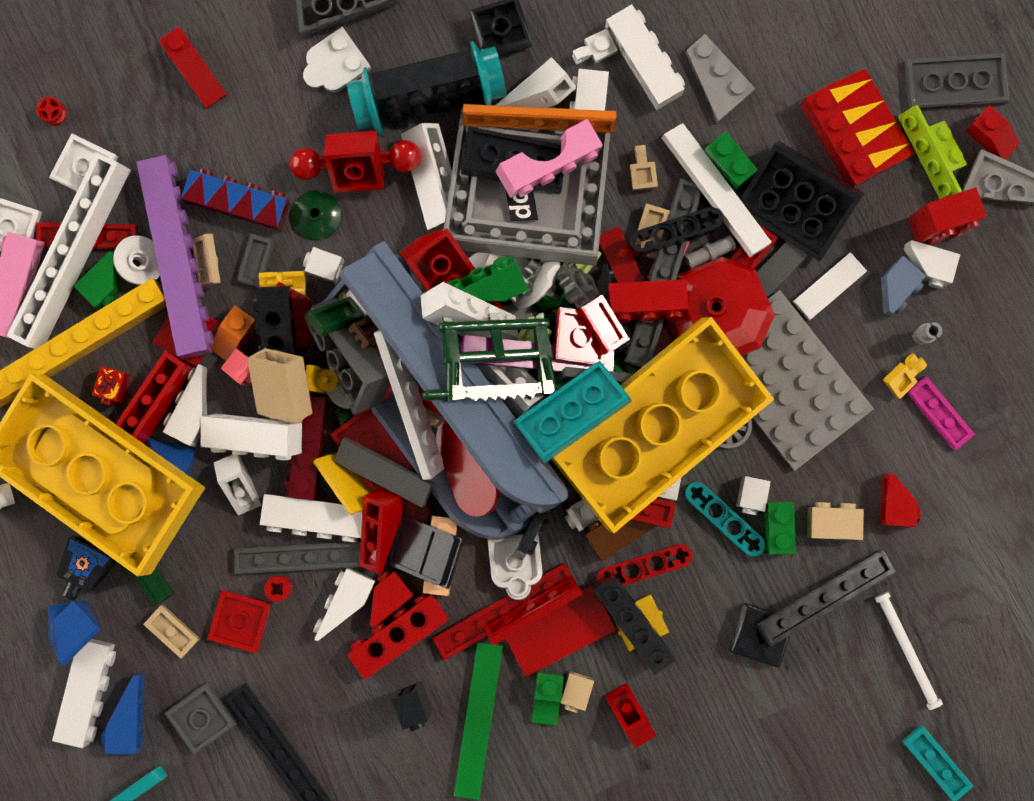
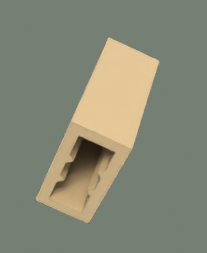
M265 348L247 358L257 414L269 417L270 419L282 420L289 424L300 423L304 418L312 414L303 357Z

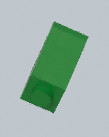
M109 251L74 285L91 305L99 310L115 301V297L119 294L120 275L114 266V252Z

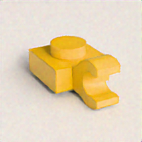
M912 353L906 358L905 365L900 362L883 381L892 394L901 399L918 382L915 376L923 371L927 364L923 358L918 359Z

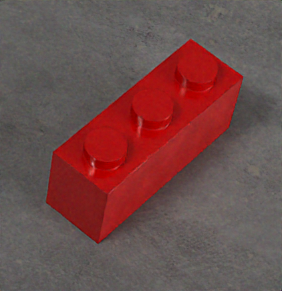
M686 279L609 283L607 303L621 324L636 319H641L642 322H653L657 318H667L669 321L681 320L683 317H686L689 310Z

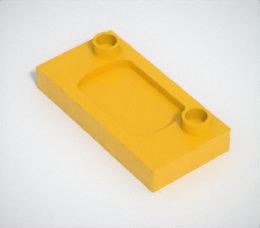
M30 373L0 422V477L136 576L152 574L205 489L203 485L46 375Z

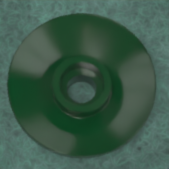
M314 190L304 193L295 201L291 211V219L294 228L300 235L310 240H322L330 237L338 229L341 222V209L333 196L324 191ZM313 210H319L320 214L318 217H311Z

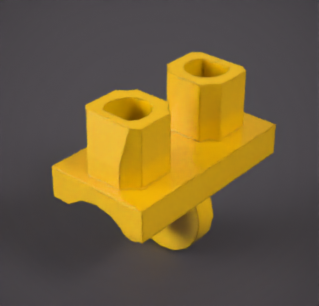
M305 271L259 273L260 287H275L279 281L306 296Z
M315 365L306 366L305 372L309 392L328 395L327 391H333L338 387L340 379L336 372H331L330 369Z

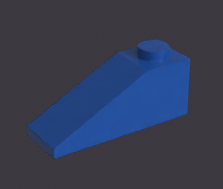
M144 673L133 675L105 731L102 733L101 744L105 747V754H137L142 751Z

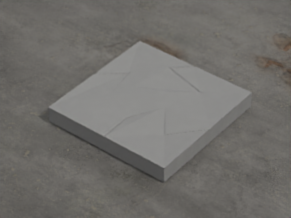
M462 108L444 229L447 228L463 251L512 255L515 257L596 266L610 133L596 132L603 145L597 153L598 157L586 164L584 161L576 164L577 168L565 174L560 194L533 189L538 220L511 222L506 191L502 182L461 174L468 126H463ZM476 127L560 146L561 137L565 132L562 130Z

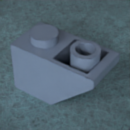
M904 256L897 259L881 277L883 313L887 317L893 313L898 315L908 304L905 302L910 294L916 295L924 286L921 281L926 275Z

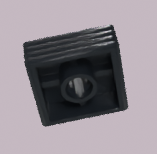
M501 0L470 11L481 49L495 46L498 57L532 46V38L519 0ZM502 24L503 28H506L505 32L500 33V31H496L498 30L497 25Z
M744 603L729 651L779 668L790 636L772 647H767L763 639L759 642V638L756 636L758 629L755 624L775 612Z

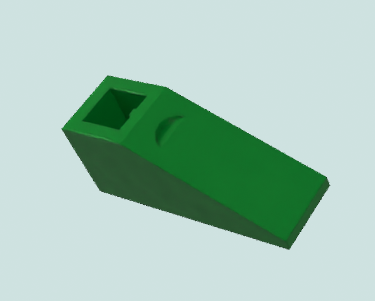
M512 255L499 257L493 261V264L485 268H476L468 276L462 279H453L447 283L483 301H507L529 290Z

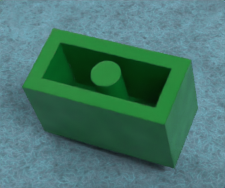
M726 131L704 150L734 192L750 180L758 171Z
M794 502L766 503L764 512L765 554H796Z

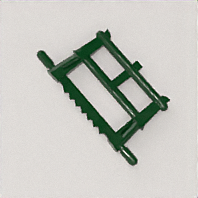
M489 313L488 321L454 322L449 317H442L443 322L439 324L438 329L443 333L442 364L446 365V390H425L422 393L423 399L430 401L444 400L446 398V402H452L464 398H470L474 401L481 398L486 401L488 397L496 400L497 397L505 400L507 396L515 399L516 396L524 398L526 395L533 398L535 394L550 396L568 383L559 382L556 384L551 361L554 357L547 331L550 321L544 318V313L536 315L534 319L500 320L499 313ZM533 329L535 349L504 350L501 330ZM490 331L494 350L459 352L457 332ZM536 359L539 383L463 387L461 363Z

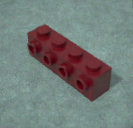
M310 396L312 414L302 421V453L292 455L291 459L288 460V466H291V475L286 477L285 492H288V497L318 500L321 473L313 461L323 457L329 400Z

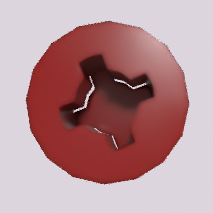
M45 97L38 102L37 114L47 124L58 126L67 118L66 108L54 97Z
M281 575L270 578L264 587L265 595L274 602L287 599L293 589L291 581Z

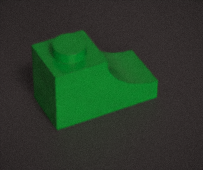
M537 671L532 723L557 726L564 679L563 673Z

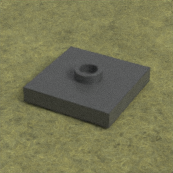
M209 682L164 713L193 755L237 725Z

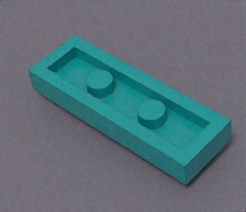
M920 725L901 741L951 801L959 800L974 787L924 726Z

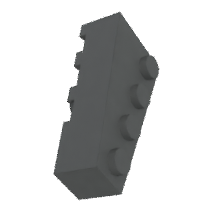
M335 298L313 305L310 312L339 301V299ZM306 320V324L320 351L325 350L327 353V364L331 372L336 371L342 382L339 388L343 395H349L353 403L350 406L353 415L379 406L390 381L383 360L377 353L376 348L373 346L363 350L361 347L362 340L356 341L354 337L357 334L349 332L350 326L320 337L308 320Z

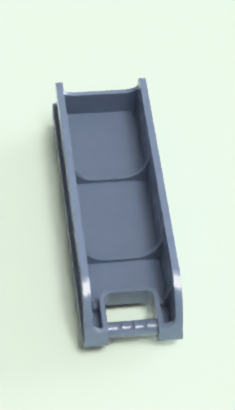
M385 241L372 247L365 257L342 269L340 272L342 280L323 302L337 298L343 290L349 288L374 322V327L380 330L424 391L433 389L446 390V365L442 364L443 333L439 331V325L423 319L421 306L422 291L411 278L410 270L405 260L401 256L393 254ZM457 338L459 352H461L462 339ZM461 363L463 387L496 385L493 381L485 378L476 364ZM393 394L390 398L381 400L380 405L371 408V410L416 472L421 476ZM488 397L486 401L478 398L477 401L464 398L452 402H446V398L444 400H431L492 484L501 492V496L498 497L497 501L498 505L493 512L475 517L466 514L458 506L445 470H442L432 479H428L434 482L431 490L432 494L449 517L462 529L481 538L505 539L518 534L528 527L530 523L529 517L536 512L549 511L567 499L568 491L566 486L548 462L544 464L515 426L513 421L516 418L504 404L502 398L497 397L496 400ZM431 426L436 441V433L438 428Z

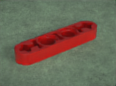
M675 544L603 567L598 571L596 580L599 582L604 577V572L606 571L609 574L611 572L618 573L615 568L620 567L621 575L625 580L621 583L624 586L689 565L693 557L692 551L686 545ZM679 548L681 551L687 552L684 562L674 559L671 560L673 566L668 567V559L664 555L665 552L669 551V556L676 555ZM653 556H660L663 559L664 564L661 569L653 570L650 568L649 561ZM631 563L639 567V574L635 578H629L625 574L626 566Z

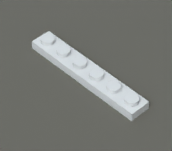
M378 330L373 334L422 479H432L445 468L427 417V411L419 393L418 384L383 334Z

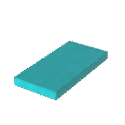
M599 360L513 422L545 464L632 401L630 396Z

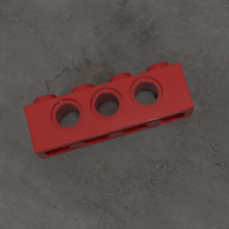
M423 593L412 601L415 605L408 611L402 608L391 616L394 621L389 625L385 626L384 623H381L371 631L373 636L368 640L364 641L363 638H360L350 646L352 651L347 656L364 680L450 619L434 594L427 596L426 593ZM415 612L422 613L425 616V624L422 626L413 624L412 614ZM392 628H401L404 631V639L401 641L394 640L391 637ZM374 642L380 643L383 646V654L380 656L373 655L370 651V645Z

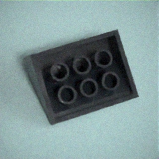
M778 141L772 146L740 200L757 223L816 260L821 261L865 193L783 142Z

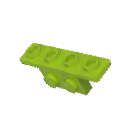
M918 105L899 115L898 118L939 199L962 192L953 172L963 168L967 163L946 122L942 121L928 126Z

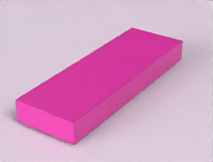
M924 376L906 393L953 451L959 449L975 435L927 376Z

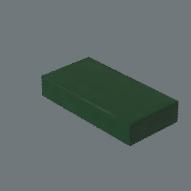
M349 296L308 312L306 319L320 337H323L363 320L364 313Z

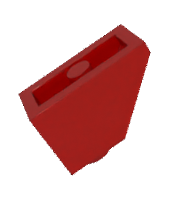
M990 105L965 130L968 135L989 153L1005 160L1020 145L1009 121Z
M883 474L880 524L916 527V523L921 518V509L918 507V501L895 474Z
M387 570L376 579L379 584L374 587L370 625L373 628L415 595L397 570L392 574Z
M627 683L605 696L635 749L657 736Z

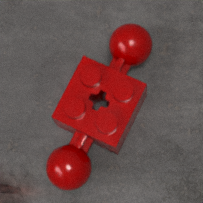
M377 131L326 135L323 156H319L316 151L310 148L296 150L290 157L289 167L292 174L300 180H311L321 170H328L334 193L384 189L385 165H392L397 171L408 173L414 171L419 166L422 156L419 147L409 140L398 141L389 151H381Z

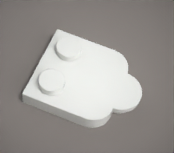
M341 27L308 51L306 56L308 66L304 69L303 78L306 84L312 88L323 86L327 91L336 93L347 87V82L360 78L364 67L369 72L371 66L344 28Z
M538 533L534 541L538 542L531 556L527 554L522 561L513 557V554L523 534L513 535L505 539H488L492 581L497 587L505 588L507 594L512 599L521 600L526 598L530 593L531 586L541 580L542 563Z

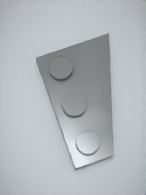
M706 34L686 50L688 60L697 80H699L703 88L705 98L712 108L714 118L719 123L746 99L755 88Z
M983 149L979 151L962 188V192L977 187L981 199L1034 204V172Z

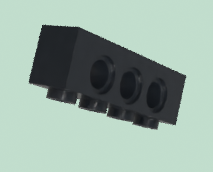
M291 286L260 287L257 296L253 297L254 312H258L259 320L256 321V334L261 336L262 344H259V351L266 348L298 356ZM274 312L278 314L280 318H271L268 315V313ZM277 336L281 338L282 341L275 342L271 339V337Z
M611 572L593 585L594 593L654 675L675 661L671 650L614 572Z

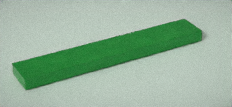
M477 642L454 791L455 797L479 800L502 645L493 646L489 643Z

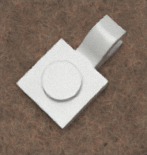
M604 29L585 38V46L574 50L572 58L576 65L591 57L596 64L617 54L618 49L608 30Z

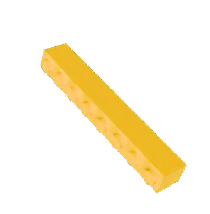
M154 278L149 279L0 370V408L15 399L30 373L42 374L50 378L167 307L163 287L160 282Z

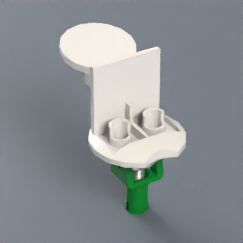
M478 252L468 259L476 269L480 267L485 268L493 264V261L506 255ZM512 256L529 289L510 299L515 307L524 309L536 303L542 312L551 309L557 310L559 307L578 310L565 299L564 291L560 287L561 281L556 279L560 269V262L549 260L536 262L534 259L528 261L523 257Z

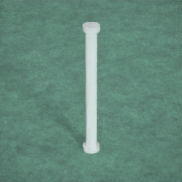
M889 592L877 595L875 600L877 603H880L928 701L926 704L928 709L932 710L940 707L943 703L940 698H937L889 600L891 597Z

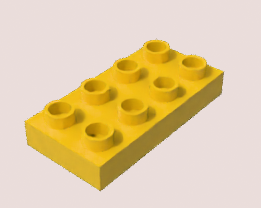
M701 318L621 384V387L630 396L631 403L551 460L606 530L615 533L770 404L774 398L713 318Z

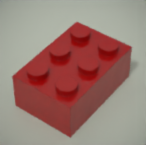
M977 187L927 203L907 219L915 241L933 246L941 243L948 236L951 240L965 235L972 228L980 226L979 221L987 217Z

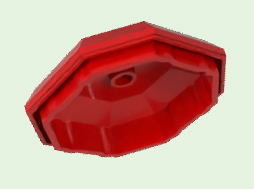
M720 257L677 275L676 280L686 279L689 310L686 317H683L681 320L669 321L665 318L674 341L701 318L712 317L741 356L761 348L775 314L755 269ZM719 304L722 308L720 311L715 312L712 310L713 305Z

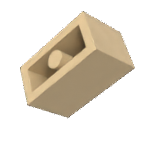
M815 502V507H808L807 538L863 540L864 509H856V504L840 503V508H830L831 503Z

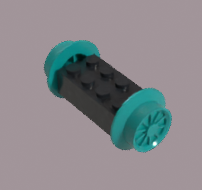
M470 41L471 52L468 49L370 73L374 92L367 68L364 67L361 79L346 83L358 131L365 132L375 129L380 137L383 138L384 133L379 112L381 113L384 125L398 124L402 120L422 118L434 112H446L451 108L463 106V104L473 105L481 101L480 91L484 105H491L492 100L507 97L504 77L495 46L480 50L473 41Z

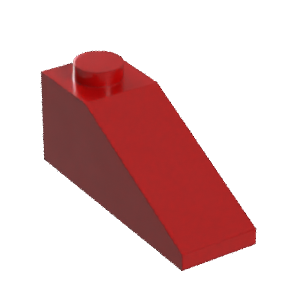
M177 27L158 40L206 109L227 96L180 27Z
M384 487L363 496L359 566L377 574L383 572L402 519L403 497Z

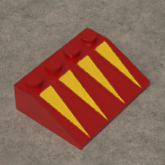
M866 68L807 96L800 105L842 179L854 187H858L915 155Z

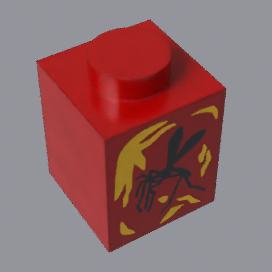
M100 366L92 395L100 397L98 402L110 406H114L115 402L123 404L131 374Z

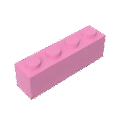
M7 232L0 245L2 250L0 256V336L9 338L7 334L35 279L45 245L43 241L12 232Z

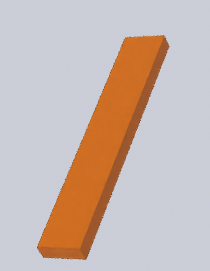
M463 104V126L566 131L588 119L595 132L613 133L616 124V111Z

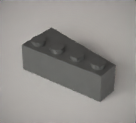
M296 0L299 33L304 38L398 4L399 0Z

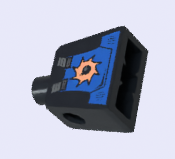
M77 535L69 536L57 571V576L67 581L61 594L68 599L76 600L81 589L88 592L94 591L117 561L91 542Z

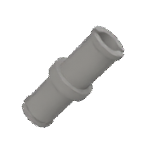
M727 235L711 244L707 242L703 244L702 248L684 255L685 263L689 269H693L708 261L715 260L725 253L736 250V244L731 235Z
M935 322L932 324H922L913 332V340L917 344L932 343L941 336L942 327Z

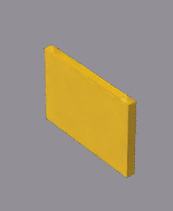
M337 453L315 459L313 463L349 515L362 512L363 496L373 491L361 475L334 462Z

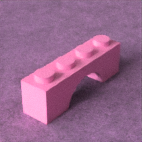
M586 119L564 132L561 137V153L557 158L550 161H536L521 152L500 163L495 172L510 198L516 195L523 197L533 190V186L539 183L544 186L555 179L554 176L562 172L565 175L577 168L576 164L582 161L585 164L593 161L598 157L597 153L603 145L589 120Z

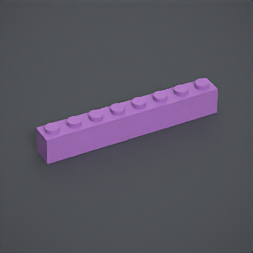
M166 155L137 161L177 357L185 360L211 354L214 338L211 330H207L206 321H209V314L206 306H202L201 297H204V291L201 282H197L196 278L199 268L196 258H192L190 249L194 248L191 234H187L185 225L189 224L185 209L182 210L180 201H183L181 199L182 189L180 186H177L175 177L179 176L176 163L171 162Z

